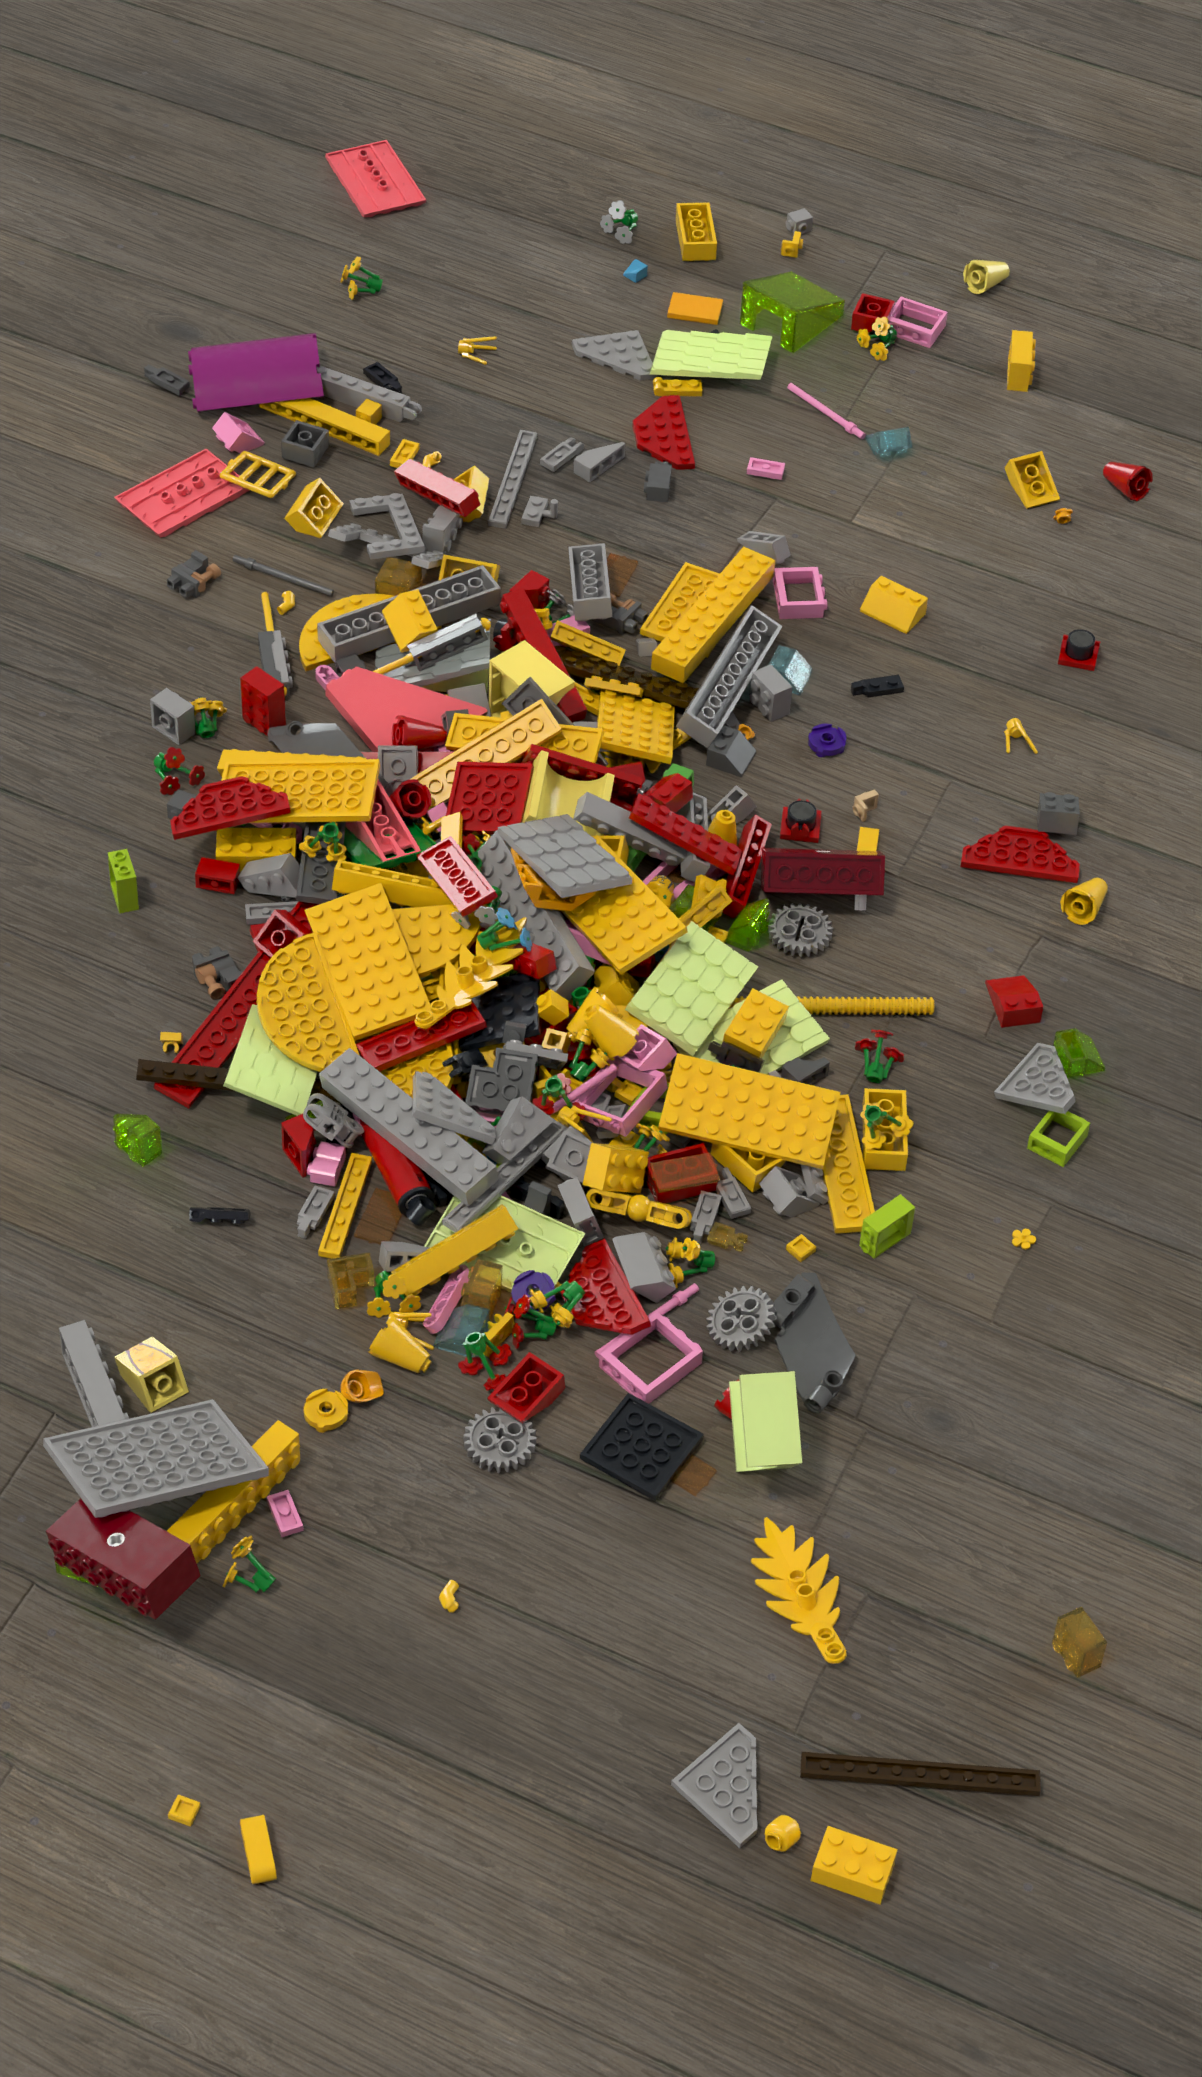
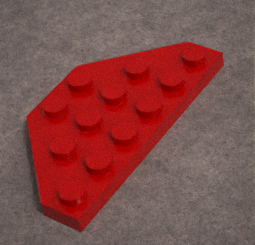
M680 395L662 396L633 420L632 427L637 449L642 452L644 450L650 452L652 457L661 462L667 461L676 470L695 469V461Z
M240 776L203 785L199 789L200 793L195 798H191L183 806V811L178 817L174 816L170 823L173 838L177 840L289 814L291 810L286 793L281 791L277 793L272 791L269 786L259 782L255 784L250 782L249 778Z
M1003 826L995 834H988L980 838L978 843L963 847L960 867L1078 883L1080 864L1075 859H1070L1066 855L1067 852L1058 843L1054 844L1046 832Z
M602 1239L586 1246L582 1251L581 1260L574 1265L568 1280L569 1283L573 1282V1280L576 1281L585 1291L583 1297L570 1311L577 1325L629 1335L651 1327L648 1316L636 1294L630 1288L629 1282L606 1240ZM562 1290V1291H560V1293H561V1296H562L564 1302L566 1303L567 1300H566V1299L563 1297V1295H562L565 1291Z

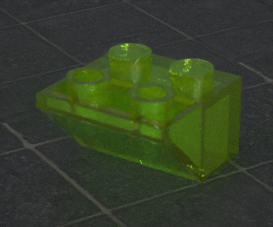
M765 898L746 904V907L729 929L728 944L747 952L758 944L760 935L767 931L769 922H767L770 914L769 899Z
M1076 1028L1056 1031L1053 1046H1055L1067 1078L1105 1071L1106 1068L1091 1037Z
M115 1114L113 1116L114 1142L120 1150L123 1149L129 1155L133 1162H137L144 1167L162 1154L160 1126L147 1115Z

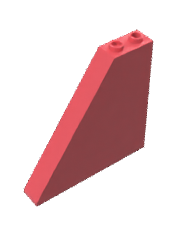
M357 666L352 670H346L337 680H331L326 685L325 696L372 752H378L379 745H392L393 723H397L398 719L395 718L398 715L443 727L441 715L446 711L468 709L469 714L487 716L488 712L484 707ZM434 748L419 750L418 752H434Z

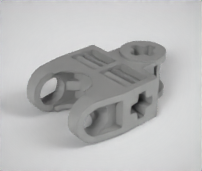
M315 1093L309 1097L303 1112L304 1120L332 1141L335 1138L344 1147L351 1148L357 1136L362 1135L364 1132L363 1127L357 1121L347 1116L348 1111L333 1100L320 1093ZM318 1098L323 1102V1106L312 1104L311 1101ZM308 1110H310L316 1116L315 1119H312L308 1116Z

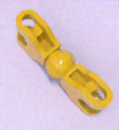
M595 1188L589 1190L586 1194V1199L591 1208L628 1215L636 1222L646 1220L679 1229L688 1227L693 1217L691 1211L686 1208L650 1201L644 1195L631 1196L616 1191H603ZM598 1194L602 1196L601 1203H598L596 1199ZM678 1213H680L683 1217L681 1223L676 1220V1215Z

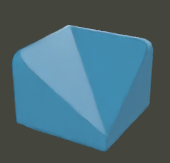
M635 259L623 276L637 283L647 276L648 266Z

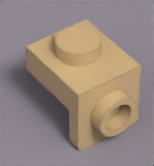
M876 790L855 796L853 812L862 822L866 821L867 811L877 808L879 794Z

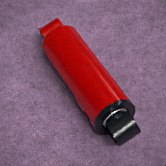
M360 1119V1124L364 1129L362 1137L401 1214L407 1216L414 1224L418 1226L423 1225L434 1213L436 1207L433 1203L435 1196L421 1168Z

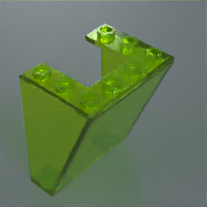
M792 271L743 282L740 324L754 331L756 315L764 309L782 318L780 346L794 353L843 316L845 300Z

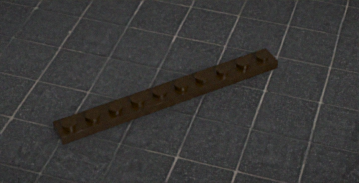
M138 1059L136 1080L234 1091L223 1086L229 1069ZM315 1078L310 1096L320 1093L334 1102H339L322 1088L321 1080Z
M801 1752L800 1778L1040 1796L1041 1792L1040 1770Z

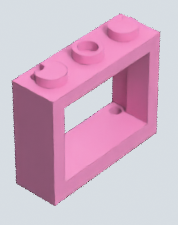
M900 297L889 314L888 324L893 325L898 338L930 348L946 326L948 312ZM905 315L932 324L934 327L930 330L900 320L899 317Z
M818 567L775 568L773 586L779 619L823 618L824 610H827V599H824L825 588L821 587L822 574H819ZM813 583L816 601L787 602L784 584Z

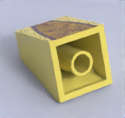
M150 1337L114 1357L120 1375L150 1413L189 1392L177 1355L154 1337Z

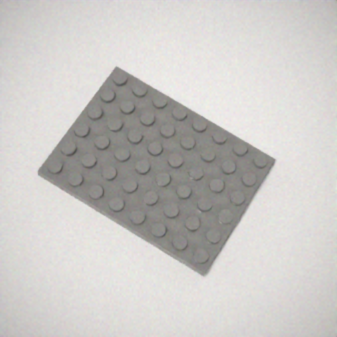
M213 1399L43 1438L44 1448L95 1518L106 1517L110 1514L126 1512L130 1509L150 1506L155 1503L171 1501L176 1498L192 1496L196 1493L213 1491L217 1488L237 1485L241 1482L258 1480L259 1478L269 1476L268 1466Z

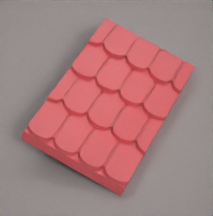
M387 140L326 153L325 155L333 172L336 173L363 217H373L376 214H386L393 210H403L407 207L420 206L426 203V198Z
M204 449L114 498L161 538L168 536L182 526L189 525L206 513L213 512L225 503L232 502L249 490L221 479L220 473L227 465L208 449ZM232 471L230 473L231 475L236 477L240 476L235 471Z

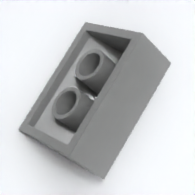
M641 1232L617 1236L612 1239L632 1290L658 1303L676 1289L673 1282L674 1276L668 1269L667 1258L661 1251V1243L657 1237Z

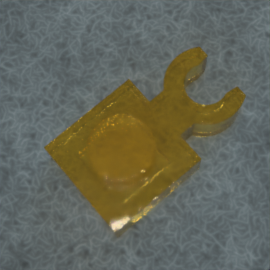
M718 1222L714 1223L707 1238L708 1243L725 1249L732 1245L737 1251H743L744 1244L739 1242L747 1243L748 1240L746 1234H735V1228Z

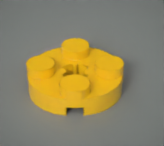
M328 1389L316 1390L306 1398L304 1418L310 1426L320 1433L336 1429L348 1419V1402L338 1391L334 1393L329 1392ZM322 1407H325L326 1409L331 1408L332 1410H330L329 1412H322Z

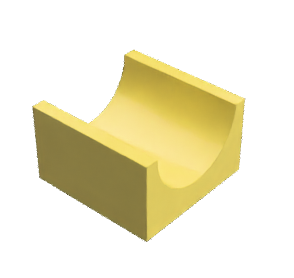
M524 640L489 661V708L491 717H501L500 712L508 711L502 703L529 677L539 685L556 705L568 691L575 687V681Z
M541 750L532 763L534 769L522 822L542 820L554 816L560 817V815L565 814L574 818L577 801L586 792L610 802L615 775L607 773L603 777L592 781L568 779L551 769L547 762L549 753ZM582 825L583 830L589 835L604 836V834L599 833L597 830Z

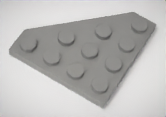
M638 330L572 340V347L578 357H588L591 359V362L601 366L606 364L613 367L614 371L624 375L629 373L634 375V379L639 381L657 377V375H649L653 363Z
M1037 1043L994 1091L997 1099L1065 1114L1076 1102L1055 1046Z
M415 1072L413 1076L414 1118L493 1145L496 1138L494 1126L431 1074Z
M738 1723L671 1781V1786L736 1846L741 1848L757 1834L756 1738Z

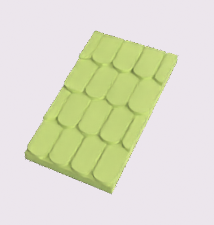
M666 330L662 332L649 375L760 380L772 336L750 333L741 335L724 332L715 334L691 331L689 333Z
M691 921L687 926L688 932L677 939L625 1010L694 1056L753 976L758 966L749 962L747 958L735 950L733 951L732 948Z
M783 980L759 991L789 1006L786 1020L762 1057L765 1062L760 1073L769 1075L768 1073L774 1070L778 1072L787 1061H792L797 1057L801 1059L828 1043L830 1040L828 1035L823 1032V1029L811 1017L810 1013L799 1002L798 998ZM745 1000L735 1004L734 1007L725 1012L694 1056L673 1043V1045L680 1054L720 1063L716 1059L717 1054L707 1049L710 1042L715 1041L722 1044L724 1033Z
M252 1004L223 1086L298 1116L304 1112L317 1071L293 1061L273 1044L260 1022L257 1005Z
M453 1196L425 1243V1247L431 1248L455 1233L442 1225V1219L461 1203L457 1197ZM500 1196L478 1218L503 1204L517 1225L518 1230L514 1231L515 1235L507 1240L501 1239L496 1242L497 1246L487 1252L483 1250L478 1253V1257L469 1263L465 1261L460 1265H466L473 1273V1276L480 1277L510 1293L515 1279L521 1273L529 1270L546 1273L551 1277L555 1286L585 1233L504 1196Z

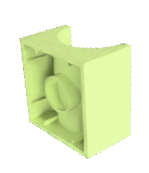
M795 1371L739 1375V1381L729 1382L736 1472L787 1469L801 1464L802 1453Z

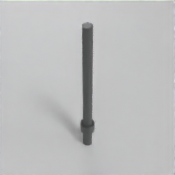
M238 555L233 557V562L244 565L247 569H255L331 597L334 594L333 589L257 563L252 558L246 559Z

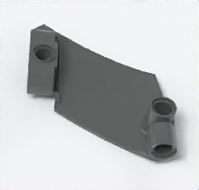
M293 721L289 725L270 727L268 730V742L272 745L275 744L282 753L342 755L345 757L360 756L366 758L336 723L302 724L299 721ZM379 773L378 779L383 788L386 789L388 782Z
M802 1272L801 1275L797 1274L774 1301V1307L777 1311L774 1314L777 1319L773 1323L781 1329L775 1338V1343L787 1371H795L796 1390L804 1403L803 1405L808 1411L821 1413L831 1399L838 1394L856 1354L845 1338L830 1308L817 1274Z

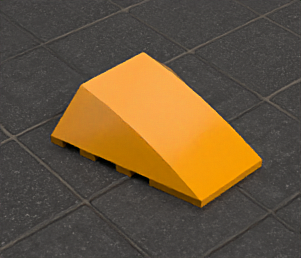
M511 848L510 851L521 882L536 908L572 911L595 896L596 891L561 898Z

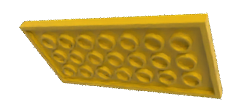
M380 760L225 762L221 781L244 776L249 778L250 782L255 784L259 782L271 787L272 791L277 793L281 791L287 794L291 813L250 823L370 821L380 770Z
M596 835L593 837L596 839V843L611 854L615 861L629 872V875L632 877V884L596 891L595 896L574 910L560 911L622 975L688 931L687 927Z
M381 883L305 909L312 932H316L332 976L333 985L355 1041L415 1020L418 1012L431 1009L430 1002Z
M677 1053L658 1128L664 1132L823 1169L841 1092Z

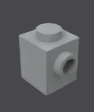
M805 208L787 214L786 227L793 235L795 231L801 232V234L812 231L813 217Z

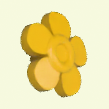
M1023 1229L1022 1233L1019 1230H1014L1012 1233V1244L1016 1247L1021 1245V1248L1026 1250L1030 1248V1244H1035L1036 1237L1031 1235L1029 1229Z

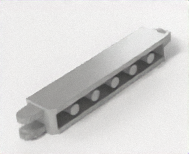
M323 366L317 367V374L321 373L325 397L357 408L366 399L382 404V417L401 422L404 418L414 420L417 414L422 411L421 405L410 401L409 396Z

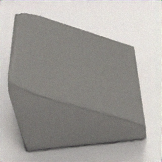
M654 638L636 639L638 655L640 657L652 656V652L657 648L656 640Z

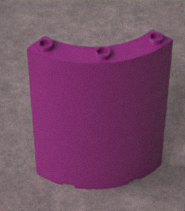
M316 333L191 348V351H188L189 362H192L191 365H188L189 374L193 375L195 398H192L193 409H197L198 413L206 410L296 399L324 398L321 373L317 374V367H320Z

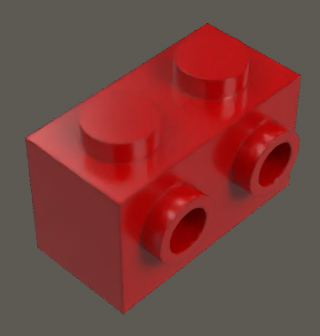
M201 857L195 872L196 888L235 894L239 883L237 877L240 874V864Z

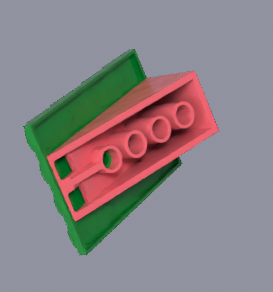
M379 779L377 781L370 821H347L343 845L346 846L345 854L353 863L381 869L393 868L400 865V863L414 862L418 860L416 855L437 844L428 835H425L409 818H401Z

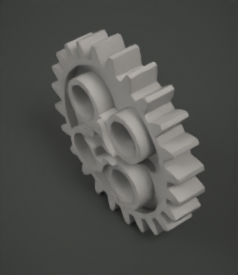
M791 903L790 908L784 905L783 911L777 909L776 914H772V919H769L768 925L769 939H772V944H777V949L784 948V953L791 951V956L798 953L800 957H802L803 953H806L809 957L810 952L817 954L818 949L824 951V946H829L833 927H831L832 921H828V915L823 916V910L817 912L816 906L810 909L809 904L802 907V904L799 903L798 907H795ZM803 918H805L804 924L801 928L800 938L798 941H796L801 921Z
M742 1286L741 1291L734 1288L732 1294L726 1291L725 1298L719 1296L720 1302L712 1303L715 1310L708 1311L711 1317H707L706 1320L709 1323L707 1328L711 1338L714 1339L717 1345L720 1344L722 1349L728 1347L730 1351H733L736 1347L741 1352L743 1346L749 1350L752 1343L757 1347V1340L765 1341L763 1335H770L771 1332L768 1328L775 1327L773 1321L777 1319L774 1314L777 1311L773 1301L766 1292L762 1293L760 1288L755 1291L753 1286L748 1291L745 1286Z
M491 1407V1413L482 1410V1416L475 1414V1421L469 1420V1426L465 1427L463 1438L464 1450H467L468 1457H472L473 1463L480 1461L479 1468L487 1465L489 1472L493 1467L496 1468L497 1473L500 1472L501 1468L509 1472L510 1466L517 1470L518 1463L525 1465V1458L531 1459V1453L535 1452L536 1430L532 1429V1422L527 1423L525 1421L521 1423L502 1409L496 1412Z

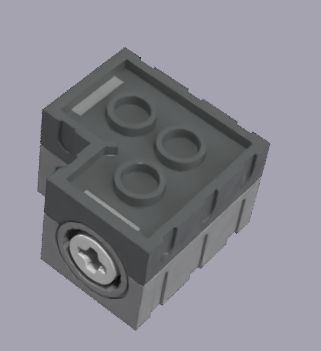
M496 1048L493 1068L472 1065L465 1103L476 1112L503 1115L510 1100L521 1096L532 1103L533 1086L536 1083V1072H538L539 1066L538 1054Z

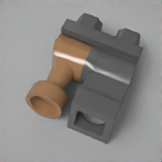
M195 550L191 553L190 559L171 569L172 575L167 579V587L172 590L179 587L181 596L187 598L192 595L197 598L200 596L199 592L205 591L206 582L209 579H217L221 576V570L214 563L208 566V557Z
M610 593L612 617L603 620H591L612 630H618V633L621 635L626 631L634 634L638 629V622L644 624L648 618V612L642 610L641 602H634L632 599L621 602L617 600L614 594Z
M217 946L211 948L209 951L210 956L204 957L202 953L192 956L194 976L200 984L206 983L208 985V994L212 999L221 998L225 994V990L227 992L231 988V984L235 983L242 974V971L237 969L233 959L229 956V952L227 950L222 951ZM216 979H219L221 984L216 983Z

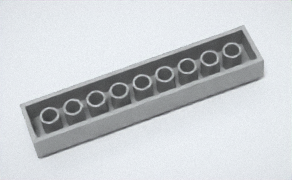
M483 565L417 588L436 627L500 605L501 588ZM397 596L317 623L318 641L334 663L335 660L353 654L359 655L396 642L382 614V610Z
M751 606L739 622L676 727L708 748L718 735L751 680L752 672L757 670L782 626L754 606Z
M496 830L478 851V857L482 861L481 874L491 886H495L502 891L500 906L503 910L507 909L515 922L524 917L527 918L524 928L529 931L531 942L554 951L557 969L545 975L543 979L549 989L570 1000L572 998L571 993L576 988L582 987L595 971L559 911L536 908L524 889L510 851L512 847Z
M351 1048L346 1050L319 1073L324 1090L466 1206L469 1207L499 1180L496 1165L454 1131L414 1118L413 1098Z

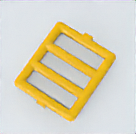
M243 451L234 460L231 459L228 462V466L220 473V478L268 498H273L281 489L285 490L288 487V482L296 475V472L248 451ZM245 459L254 462L239 477L230 474ZM261 465L270 468L256 483L253 484L246 481ZM277 471L285 474L271 490L262 487Z

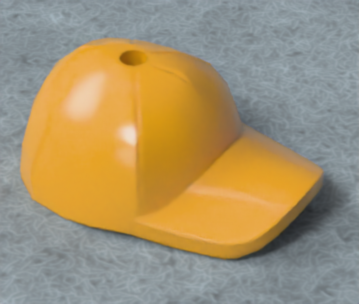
M350 1371L345 1375L340 1386L341 1394L347 1400L355 1403L367 1402L384 1394L381 1378L377 1372Z

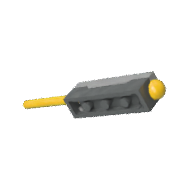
M263 592L261 597L267 631L258 632L262 670L283 683L285 696H290L289 688H293L292 676H288L290 675V664L286 663L288 662L287 650L284 651L286 649L285 638L281 637L280 630L274 631L269 594Z
M476 614L407 645L409 654L372 672L384 675L414 661L419 671L426 669L439 661L463 652L464 649L488 640L484 629L486 632L489 631L491 623L487 618H480V621Z

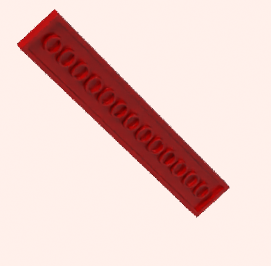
M299 901L290 914L312 932L305 909L319 904ZM263 950L257 953L171 1063L221 1068L237 1048L252 1004L257 1005L259 980L266 964L271 959L270 956ZM157 1082L154 1084L155 1090L188 1109L205 1089L202 1087Z

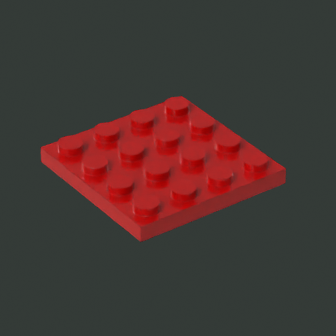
M457 761L446 816L458 812L462 814V834L483 835L482 831H484L488 835H493L498 830V827L522 823L534 769L533 764Z

